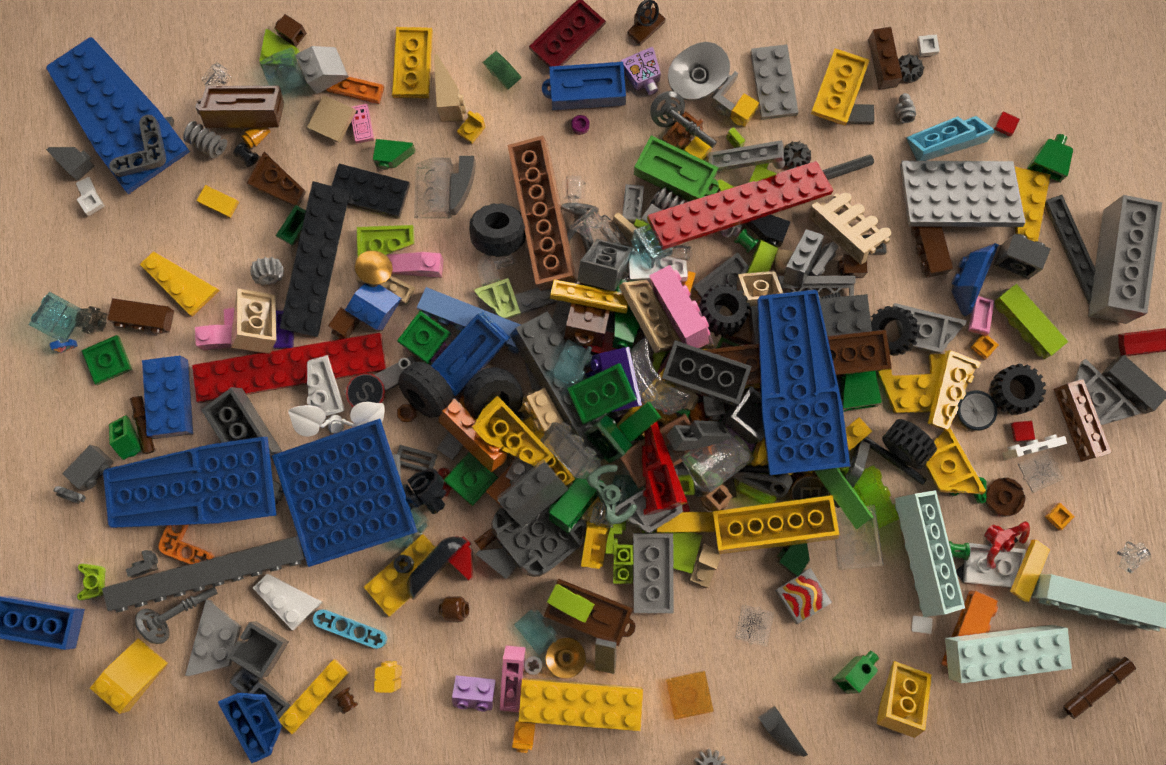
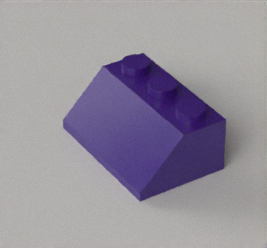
M629 347L591 356V368L595 375L621 363L637 399L612 412L642 405Z

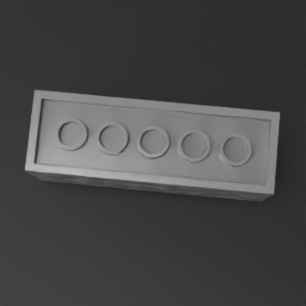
M1123 195L1103 210L1095 265L1096 271L1088 317L1127 324L1148 313L1162 202Z

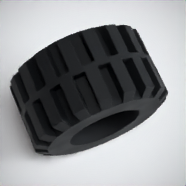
M717 284L716 287H710L709 291L705 292L698 306L702 316L706 318L709 324L708 329L710 333L713 332L716 337L719 334L722 337H726L727 334L729 336L734 335L735 332L740 331L749 315L750 303H747L748 298L742 295L744 293L742 290H736L737 287L734 285L729 287V284L724 286ZM722 305L727 307L731 311L732 316L721 315L717 312L715 306Z
M886 306L885 309L880 308L877 310L878 313L871 316L873 318L871 321L872 331L884 330L886 325L893 320L900 321L903 326L901 337L897 341L888 342L890 355H904L906 351H911L913 349L912 346L918 343L916 341L917 337H920V333H918L920 325L917 324L918 321L913 317V314L898 306Z
M1023 364L1011 365L993 377L994 380L990 383L993 388L989 390L990 393H993L992 398L997 402V408L1002 407L1001 411L1004 413L1008 411L1010 415H1020L1037 408L1040 405L1039 403L1044 400L1042 395L1046 394V390L1043 389L1046 383L1041 381L1043 376L1037 374V369L1031 370L1030 365L1023 366ZM1011 380H1017L1024 386L1025 397L1023 400L1014 397L1011 393Z
M897 419L882 437V441L887 449L902 462L913 468H923L937 451L934 441L927 433L915 424L903 419Z

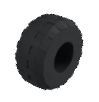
M503 203L485 205L480 210H477L470 219L469 234L471 243L478 251L488 256H508L520 249L525 242L526 234L522 214L510 205L508 206Z
M413 362L399 376L398 385L404 397L424 416L429 418L439 417L442 410L448 407L454 398L451 387L444 377L425 362Z
M498 367L486 368L476 373L466 384L463 394V401L467 411L472 417L477 419L482 410L489 404L486 403L488 396L493 392L501 391L499 398L517 415L523 401L522 388L517 379L507 370Z

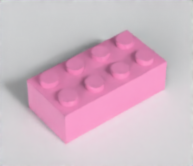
M669 265L649 275L652 289L681 342L696 348L709 344V324L704 316H700V309L696 301H691L689 297L691 294L687 286H682L680 282L682 279L678 271H673Z

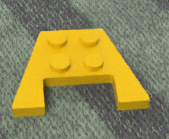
M930 354L928 356L930 374L892 375V369L877 371L894 414L931 412L945 354Z

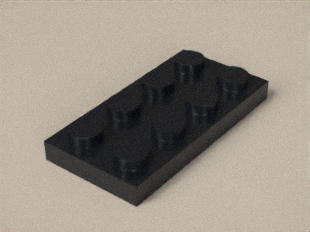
M339 163L332 186L350 191L347 205L400 218L410 188V182Z

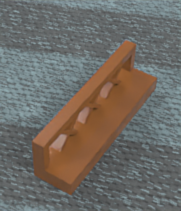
M1084 379L1054 388L1080 461L1112 453ZM1062 390H1065L1067 399L1064 398ZM1070 409L1073 411L1074 418L1071 416ZM1077 428L1080 429L1081 436L1078 434ZM1084 446H1085V447L1087 448V450H1088V453H1089L1088 456H1086V453H1085V450H1084Z

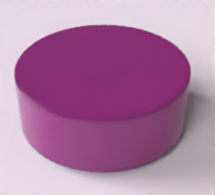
M584 115L575 116L571 122L573 132L578 135L587 133L590 128L589 119Z

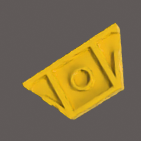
M949 427L948 430H944L934 441L937 451L925 464L939 492L985 493L986 490Z

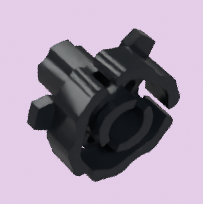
M428 468L408 479L410 487L408 484L403 485L410 510L425 504L432 514H437L445 507V503L442 500L447 493L442 489L444 480L435 468Z

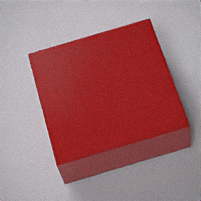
M1003 111L994 130L1011 137L1020 119Z
M1032 420L1011 423L1014 442L1035 440Z

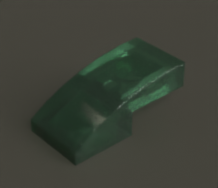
M497 51L482 62L507 90L522 78L513 66Z

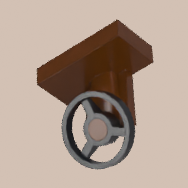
M644 0L639 4L634 15V25L627 31V34L640 46L666 21V18L659 13V7L655 1Z

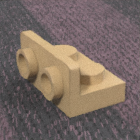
M546 388L524 398V408L527 413L532 414L534 418L532 422L537 431L540 430L541 433H544L563 423Z

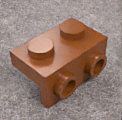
M685 111L682 116L689 122L693 121L703 131L704 121L702 119L696 120ZM678 122L662 137V141L681 150H684L693 139L692 134H689V131L687 132L686 128Z

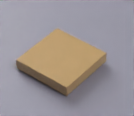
M323 95L307 128L340 143L356 110Z

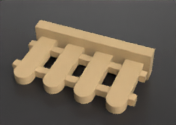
M837 193L834 195V199L827 204L824 202L813 204L809 218L860 265L867 261L869 253L873 254L876 251L875 248L882 243L886 245L890 242L891 230L889 228H881L880 230L876 228L878 219L875 216L865 218L863 216L865 210L863 205H850L852 197L849 193H842L841 195ZM842 208L847 210L839 216L836 214ZM857 219L859 223L851 227L849 224ZM869 231H871V232L873 233L871 236H869V237L866 238V239H864V238L862 237L864 234H866V233L869 232Z

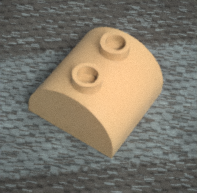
M775 271L738 274L737 290L744 292L742 295L747 296V303H750V307L757 306V299L762 295L783 293Z

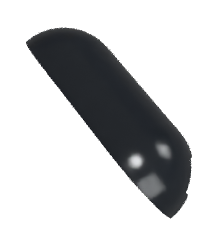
M448 537L443 539L428 554L408 578L407 590L412 600L417 598L468 541L461 537Z

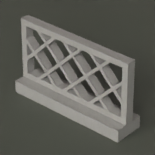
M778 276L781 288H789L792 292H796L793 288L798 287L784 283V276ZM807 276L802 288L797 292L802 291L804 288L809 290L819 288L817 292L822 288H827L834 294L841 288H849V296H854L855 276Z

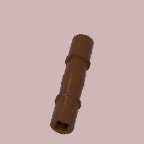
M1127 657L1121 658L1112 667L1107 668L1106 673L1094 680L1082 692L1079 691L1076 696L1063 705V709L1071 718L1076 719L1089 707L1091 708L1095 701L1109 692L1116 684H1121L1127 676L1136 670L1135 665Z

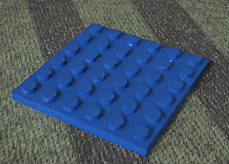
M381 419L272 455L308 567L418 532Z

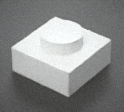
M937 34L919 36L917 38L920 57L938 55L940 50Z
M93 189L77 199L88 216L105 206Z

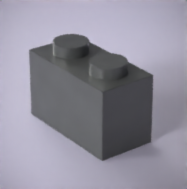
M89 445L62 474L78 489L87 491L97 484V480L103 475V471L111 468L114 461L99 447Z

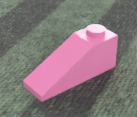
M415 252L387 255L392 262V274L442 278L444 259L441 253Z
M232 325L195 327L196 346L200 349L211 350L231 347Z
M505 647L502 666L500 711L519 712L526 647Z

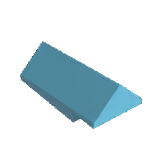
M957 116L908 136L907 141L916 160L927 161L988 142L994 134V129L977 116L967 120H962Z

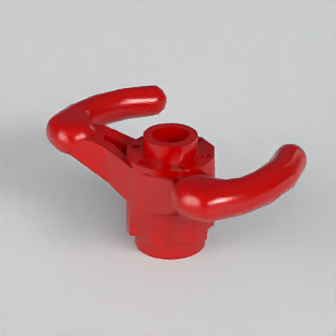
M1024 521L1018 526L1006 530L998 525H991L986 530L984 537L992 544L986 558L987 566L990 569L996 568L994 559L1000 551L1009 552L1013 549L1015 537L1021 534L1019 543H1026L1030 534L1028 522Z

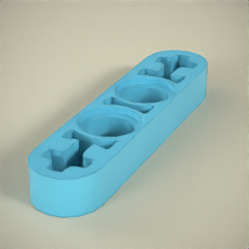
M318 610L313 616V622L317 627L366 646L378 649L387 643V635L382 630L332 611ZM325 613V618L332 620L334 616L335 619L332 621V624L329 622L321 624V620L318 618L319 615ZM344 620L346 622L344 631L337 630V621ZM357 627H362L365 631L362 638H357L354 634V630ZM369 630H371L370 635L378 636L380 634V638L383 641L376 645L374 639L368 638V642L365 640L369 636Z

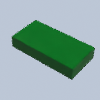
M647 402L620 424L619 428L627 439L632 442L662 417L653 405Z

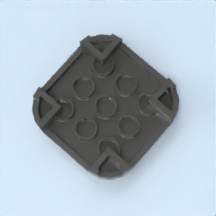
M559 497L554 502L557 503L561 499V497ZM550 504L522 527L502 507L495 513L491 527L495 538L518 568L526 575L538 577L548 573L583 544L586 537V524L583 519H579L571 531L567 533L549 520V508L552 505Z

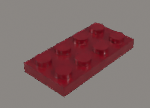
M576 0L529 46V50L548 67L563 66L606 24V20L586 2Z

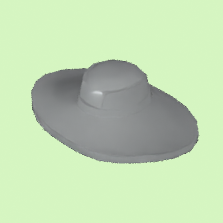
M711 42L696 43L678 54L669 67L668 81L671 89L688 101L707 97L720 88L727 80L730 72L728 55L722 47Z

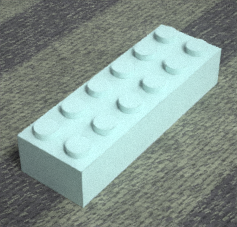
M936 490L895 498V507L899 514L900 528L904 535L905 549L908 552L910 569L913 572L914 585L918 593L919 607L923 617L945 615L964 609L965 605Z
M1040 574L1033 591L1032 598L1039 599L1038 603L1054 605L1068 611H1078L1079 614L1098 616L1097 618L1103 620H1114L1119 624L1133 625L1147 631L1160 632V628L1166 629V603L1053 574Z
M1046 625L945 638L948 676L950 680L959 683L1072 669L1068 628L1062 626Z

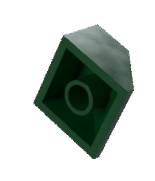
M607 415L600 418L584 433L608 463L624 456L632 446L625 434L617 428L616 422Z

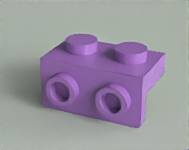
M456 675L452 694L453 706L458 709L473 708L481 712L492 710L496 680Z

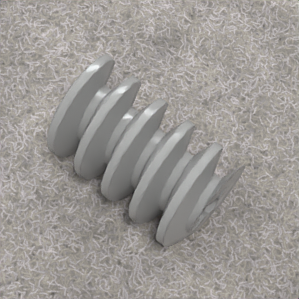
M196 121L190 122L184 131V141L211 158L219 157L227 147L228 141L226 139L221 140L220 135L215 136V132H209L208 128L203 129V125H197Z
M664 187L655 194L650 205L655 203L656 207L665 210L684 204L685 200L683 199L678 202V195L671 198L673 192L670 191L668 194H665L666 187Z

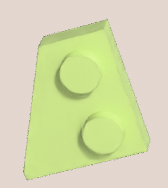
M509 278L474 289L476 295L498 316L509 319L521 315Z

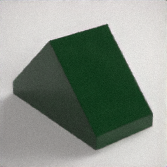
M295 205L275 236L292 246L299 242L306 210Z

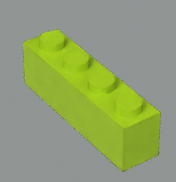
M1017 283L994 301L996 309L1008 318V322L1012 327L1017 328L1021 333V337L1033 346L1035 353L1039 357L1046 359L1069 342Z

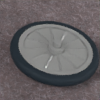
M973 390L967 392L964 398L959 400L957 417L968 429L975 431L985 430L995 422L997 405L989 394Z

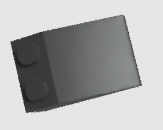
M597 239L580 260L577 282L583 283L586 286H596L604 290L615 291L624 274L633 248Z

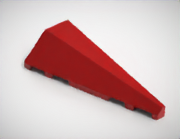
M656 422L642 433L645 434V445L642 446L643 477L646 478V490L643 491V497H646V509H643L644 515L674 509L687 503Z

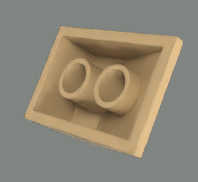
M434 54L436 103L441 122L462 121L463 114H466L464 97L460 95L456 83L438 54Z
M237 289L231 348L270 354L276 342V296Z

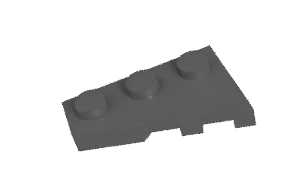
M736 253L696 283L693 289L702 299L705 292L709 291L712 286L716 287L717 284L722 286L729 284V287L737 286L738 274H745L749 266L740 254ZM722 305L715 306L717 312L722 308Z

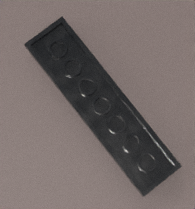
M312 181L279 329L318 337L350 191Z

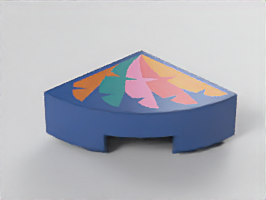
M68 339L64 343H60L59 340L50 343L51 350L58 353L78 347L76 340Z

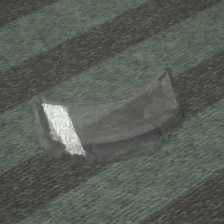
M590 209L569 226L572 230L583 235L592 245L597 239L630 247L619 227L608 216H600L596 209ZM629 261L621 279L626 280L630 278Z
M644 336L630 349L641 402L643 404L650 402L654 408L663 411V414L671 415L687 406L690 395L673 388L658 375L650 361L649 353L651 348L648 345L649 341Z

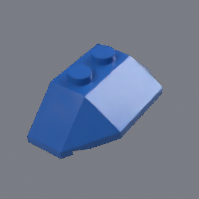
M994 243L973 251L960 260L958 265L960 271L958 274H955L951 284L954 286L951 291L961 314L965 317L974 308L999 244Z
M237 693L218 701L222 712L250 762L254 763L270 756L282 724L267 696Z

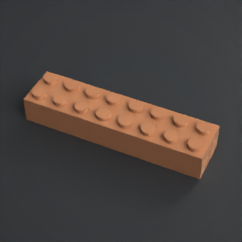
M539 136L507 145L525 225V234L536 286L540 291L551 289L554 280L569 283L577 282L547 141L544 136Z

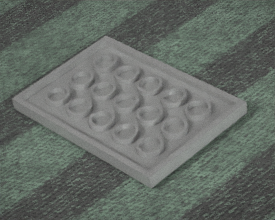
M901 161L900 169L908 226H1024L1025 218L1013 161Z

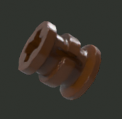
M350 687L332 697L333 700L337 699V705L342 708V714L347 713L358 705L353 700V694L350 695L349 693Z

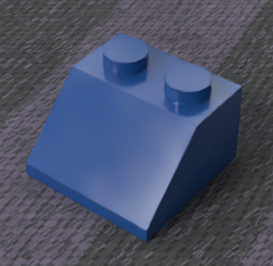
M364 283L354 293L345 310L374 329L383 330L402 298L382 285L370 287L367 283Z

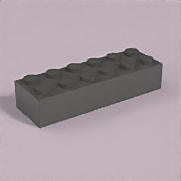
M868 294L819 299L827 336L872 331ZM751 306L748 309L750 310L748 318L751 344L753 345L759 344L757 306Z

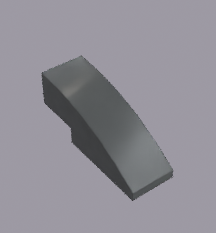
M459 156V173H451L450 210L452 215H457L471 190L476 167L474 156Z
M694 420L690 426L674 425L666 435L675 451L703 448L732 437L723 421Z
M242 666L230 678V683L242 693L266 695L278 719L290 706L266 680L259 678Z

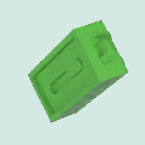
M652 135L634 166L633 175L662 189L666 187V191H672V194L678 195L689 202L715 194L719 188V184L715 180L718 167Z

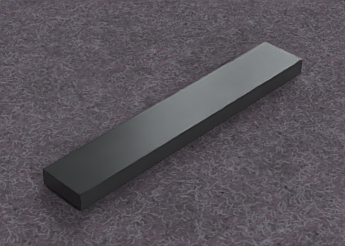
M1059 195L1046 200L1045 208L1086 300L1090 304L1096 270L1063 195Z

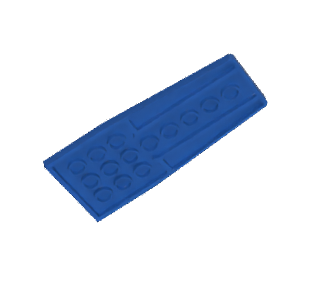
M87 38L47 65L46 68L94 149L108 168L110 162L116 157L145 150L139 121L143 116L152 115L158 121L166 154L165 164L123 177L116 176L112 172L128 194L190 153V150L158 108L94 38ZM150 121V122H148L149 124H148L147 127L150 129V131H152V130H151V127H150V124H151L152 122ZM157 137L150 138L148 144H155ZM153 150V151L155 152V156H156V157L154 158V160H157V157H158L159 155L156 153L155 150ZM141 158L134 161V166L142 164Z
M816 290L760 296L757 299L761 411L769 475L849 467L850 459L843 406L818 292Z
M268 437L209 444L108 468L103 471L108 525L111 528L212 524L276 516Z

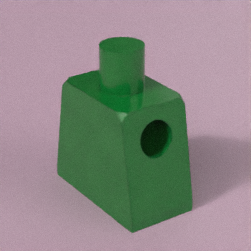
M1057 134L1055 140L1048 139L1040 147L1027 169L1050 174L1051 179L1058 182L1063 181L1069 174L1073 155V148L1065 145L1068 139L1067 136Z
M871 650L865 656H856L832 680L846 694L860 693L878 672L874 664L879 660V657Z

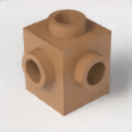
M718 482L706 485L701 492L703 494L699 498L702 501L703 507L713 512L724 510L729 504L728 501L733 496L723 484Z

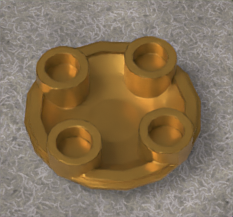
M366 251L356 259L354 271L360 280L367 283L370 287H376L391 277L393 267L390 259L382 252Z

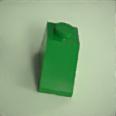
M376 139L373 161L376 167L383 170L396 168L415 153V147L412 142Z
M127 415L109 424V444L122 460L133 457L140 452V440Z

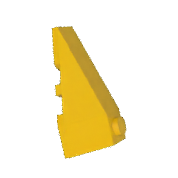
M498 396L482 410L472 427L485 442L533 466L542 459L548 462L554 456Z

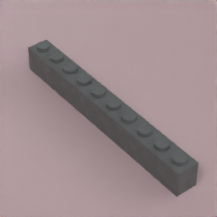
M294 536L218 556L210 560H203L195 564H188L102 588L107 610H115L118 613L128 610L130 605L135 604V608L147 605L149 600L154 599V602L166 600L168 595L173 594L174 597L182 596L190 589H193V592L205 589V585L212 584V587L225 584L224 580L231 579L232 582L244 579L243 575L251 574V577L263 574L262 570L270 569V572L282 569L281 565L289 563V567L301 564V560L305 558L299 537Z

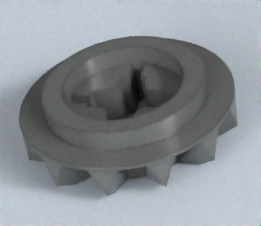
M910 53L902 55L898 59L902 74L901 80L904 82L919 80L925 68L922 64L923 60L918 59L917 55H910ZM909 62L911 64V67H914L911 73L909 71V68H906Z
M792 141L784 147V161L788 168L793 169L810 163L811 150H809L807 144H803L801 141ZM792 151H794L795 153L801 151V158L796 157L792 160L794 155Z
M56 486L53 490L56 492V496L78 504L80 501L85 502L86 499L84 495L61 486Z

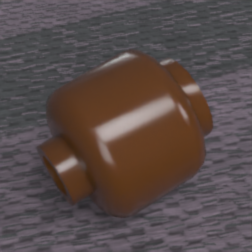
M448 596L439 605V614L442 615L445 622L460 623L469 615V603L461 596Z

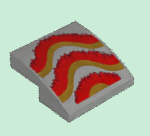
M811 568L775 590L796 625L832 603Z

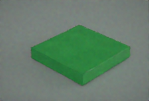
M419 311L397 342L429 364L451 333Z
M118 335L81 350L95 385L102 384L133 370Z
M468 452L443 480L473 506L499 477L490 472L475 456Z

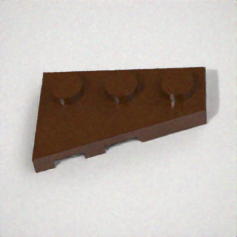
M265 151L247 181L249 186L294 207L295 205H300L306 194V191L271 159Z

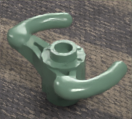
M604 465L592 471L587 477V482L590 487L597 490V496L605 507L606 521L611 525L619 524L629 519L637 510V506L631 504L623 514L615 515L616 503L621 496L620 490L615 485H606L599 481L598 476L607 472H616L618 467L616 465Z

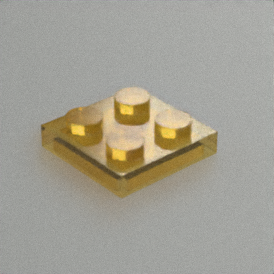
M705 671L666 678L674 720L714 712Z

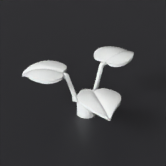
M358 403L350 412V418L354 423L346 421V419H342L341 416L336 414L331 415L325 420L326 415L324 411L319 407L311 405L291 408L288 413L294 430L301 436L309 437L317 434L319 427L324 428L327 425L329 431L336 434L343 431L344 424L355 427L377 419H381L382 422L385 408L383 403Z

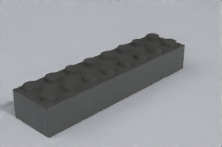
M548 311L516 327L510 334L513 342L541 389L546 388L563 420L562 425L586 466L589 468L605 459L584 435L603 416L589 423L582 424L567 388L587 379Z

